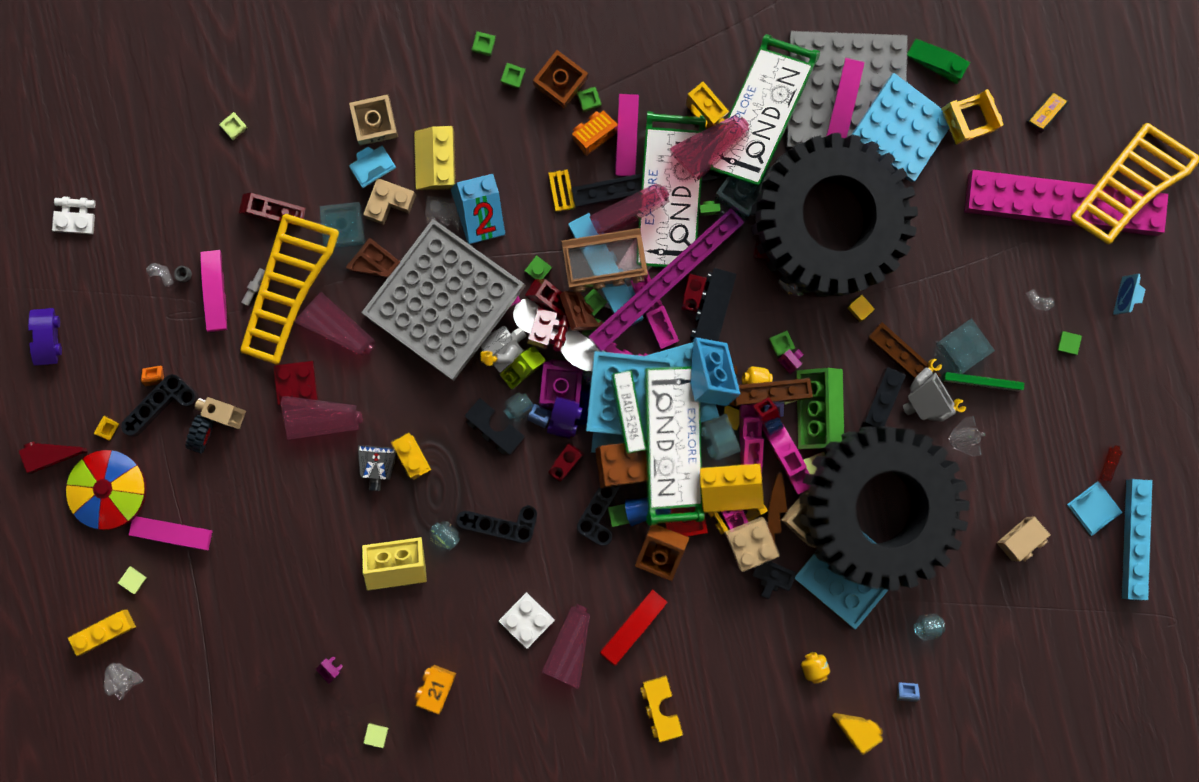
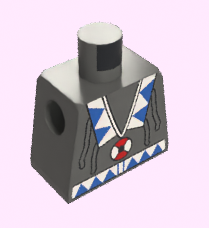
M358 445L361 478H369V490L380 491L381 479H391L397 452L395 448Z

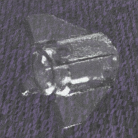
M974 416L965 417L952 430L949 436L950 444L955 449L968 455H982L980 445L976 446V444L980 443L982 436H986L985 432L980 433L978 428L972 427L976 426Z
M121 663L110 664L104 674L105 692L108 696L115 694L119 700L124 698L125 692L133 685L143 682L142 677L138 673L124 667Z

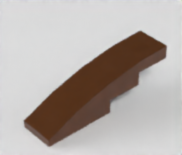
M782 472L776 473L770 492L766 524L774 544V534L782 533L780 513L787 512Z

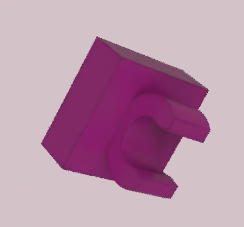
M789 349L778 361L789 374H792L802 365L799 359L804 354L799 349L795 353Z
M331 657L329 660L325 659L315 669L329 684L339 675V671L343 667L342 664L338 667L332 665L335 657Z

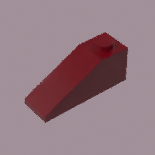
M245 193L242 196L239 213L280 223L284 214L303 219L306 208L254 193Z
M535 279L525 296L542 309L557 313L556 317L562 320L563 315H566L560 298L562 292L546 279Z
M35 442L23 445L24 449L19 450L26 472L31 474L88 452L87 448Z

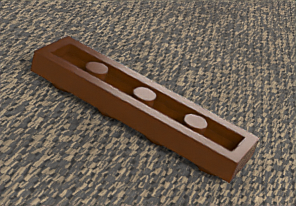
M883 322L868 337L914 379L924 368H928V363ZM933 371V374L936 373L938 377L941 376L939 372Z
M810 378L738 385L740 395L734 399V406L754 405L767 397L773 403L811 399L813 394Z

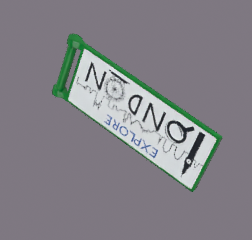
M764 35L761 47L708 159L707 169L760 186L810 74L819 60L820 51L815 49L811 51L774 39L771 35ZM773 46L810 58V60L805 62L767 50V48Z
M647 111L639 228L641 230L646 266L666 267L697 239L706 119L703 115L693 117L653 114L652 111ZM652 122L699 125V131L652 127ZM637 243L636 264H637V265H641L640 255H639V249H638V243Z
M692 366L645 369L648 514L646 521L649 526L656 525L657 523L690 520L702 522L705 518L702 507L700 468H702L700 402L695 401L691 387ZM695 506V511L691 513L656 515L655 509Z

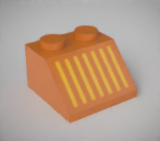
M604 110L600 113L598 111L588 118L590 121L584 125L580 123L573 129L572 138L586 156L617 133L618 124Z

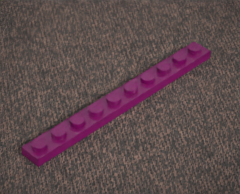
M732 208L729 209L597 328L588 339L602 352L733 234L744 221Z

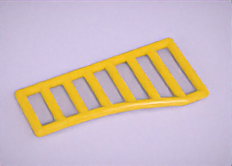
M1145 123L1073 213L1071 220L1106 244H1111L1145 204L1160 192L1191 174L1199 163V155L1151 124ZM1150 133L1191 161L1187 166H1184L1144 140V136ZM1139 145L1179 172L1171 177L1134 153L1133 150ZM1129 158L1163 182L1155 186L1124 166L1123 163ZM1119 171L1149 192L1141 197L1112 177ZM1108 184L1136 203L1129 209L1102 190ZM1098 197L1124 214V216L1117 221L1094 206L1092 202ZM1086 210L1113 227L1108 235L1081 217Z
M288 214L282 216L240 348L242 353L276 365L280 363L300 306L318 274L333 254L339 235L337 229ZM288 223L329 235L327 246L324 247L286 235ZM282 242L323 255L315 265L279 252ZM276 261H280L311 272L305 282L275 273L273 270ZM270 280L299 288L300 291L296 299L267 291ZM264 299L290 306L291 309L288 317L285 318L261 310ZM258 318L284 325L280 337L256 329ZM255 336L277 344L274 355L250 348L252 337Z

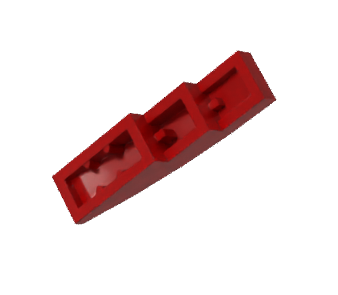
M652 589L600 651V654L615 666L668 602Z

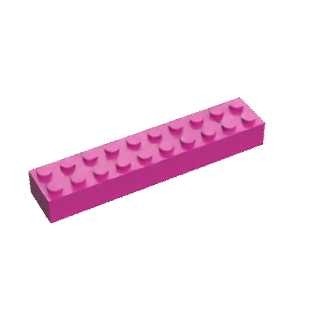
M972 170L968 174L964 212L1079 226L1071 220V216L1096 185ZM1105 186L1102 190L1129 209L1136 203L1113 187ZM1131 189L1141 197L1149 192ZM1159 193L1136 213L1121 232L1159 236L1165 233L1168 194ZM1098 197L1092 202L1094 206L1117 221L1124 216V214ZM1087 210L1081 216L1098 229H1113V227Z

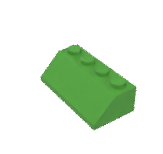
M819 368L797 370V379L810 378L813 394L811 399L797 400L798 449H825L824 447L830 442H841V435L844 434L843 369Z

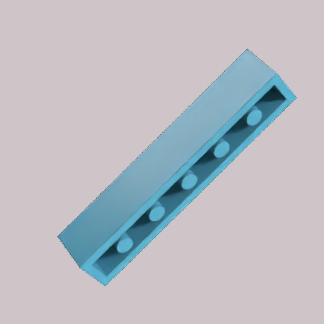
M590 213L568 223L574 238L600 235L597 229L600 225L596 217H591ZM609 243L580 248L594 276L624 272L622 268L618 269L615 263L618 260L614 252H609L606 246ZM626 283L621 286L608 284L605 285V288L601 289L613 314L635 295L631 285L627 287ZM641 316L632 325L640 322L644 317Z
M1126 480L1122 599L1148 600L1152 480Z

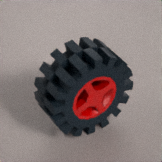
M196 415L187 435L186 449L200 454L203 453L211 436L213 420Z

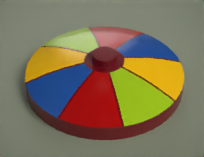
M112 450L97 451L81 459L71 471L66 486L67 502L74 516L83 524L99 530L117 529L131 522L140 512L146 498V480L139 465L129 456Z

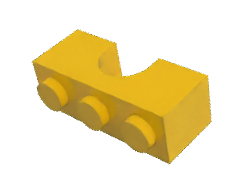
M121 610L68 639L76 656H79L99 647L102 643L136 628L128 610Z
M663 676L643 682L644 687H641L643 699H648L649 702L646 710L649 719L653 718L655 726H651L654 738L658 737L661 742L683 736L677 714L664 716L659 711L660 702L672 696L667 677Z

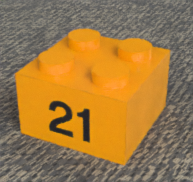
M436 665L426 669L422 679L426 682L424 687H420L417 691L415 699L418 702L416 705L439 714L443 709L456 673Z

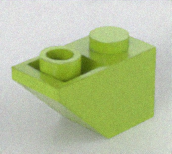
M532 346L521 353L499 375L511 389H514L535 372L546 360L536 347Z

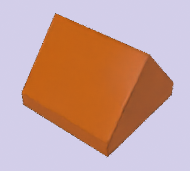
M162 366L142 369L141 382L144 386L158 385L164 379Z

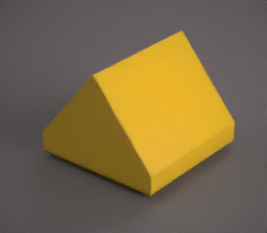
M103 416L94 434L110 441L119 423Z

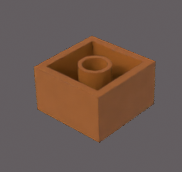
M556 50L533 79V86L565 109L588 79V73Z
M652 525L635 566L672 581L689 537L659 525Z

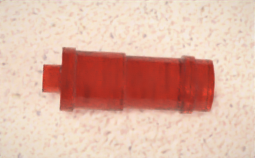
M1114 445V448L1109 447L1099 479L1111 483L1123 454L1120 446Z

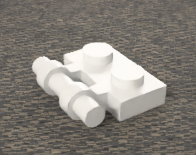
M70 197L54 199V205L62 206V212L54 211L52 231L78 234L94 233L95 215L87 213L88 208H95L94 200H88L87 198H80V200L70 199ZM70 207H79L80 212H70Z

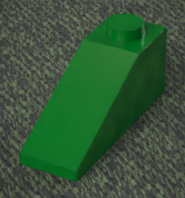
M915 39L907 53V57L955 84H958L970 64L969 61L953 52L919 39Z

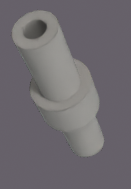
M259 268L253 281L249 282L247 286L248 291L241 303L249 306L255 292L258 293L264 276V269Z

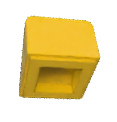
M863 295L847 307L859 322L875 310Z

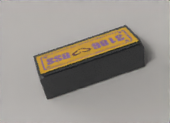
M1051 92L1029 117L1027 122L1042 133L1069 102L1056 93Z

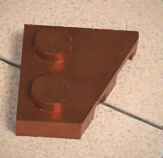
M369 238L346 268L352 271L388 278L400 261Z
M564 291L560 294L571 331L596 330L603 324L602 321L598 323L591 313L594 310L585 302L580 292Z

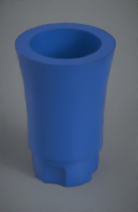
M648 497L625 500L626 514L631 526L646 521ZM671 508L655 509L656 515L670 514Z

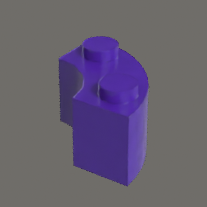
M54 308L30 310L28 328L29 331L32 330L33 343H29L33 365L57 364L59 355H62L61 344H58L60 318L56 316Z
M556 396L547 433L570 439V436L574 437L577 425H574L575 419H580L582 412L579 402Z

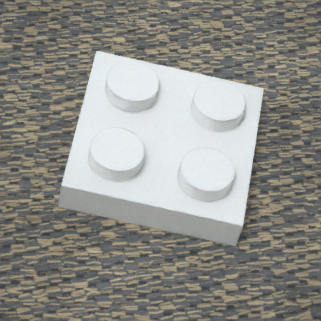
M527 592L499 620L526 648L555 621Z

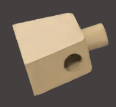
M207 397L206 400L199 398L195 404V409L201 411V416L240 429L246 413L243 409Z

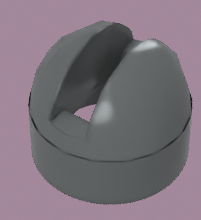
M179 266L176 268L174 276L180 282H188L191 279L192 272L188 267Z

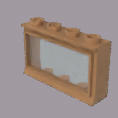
M640 228L562 241L569 291L574 290V293L586 291L585 288L589 287L602 289L608 284L621 286L626 281L640 283L644 282L645 278H648Z

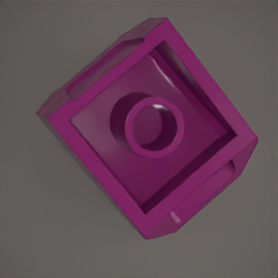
M551 359L544 362L540 407L553 409L556 396L579 402L580 405L583 369L574 366L566 360Z

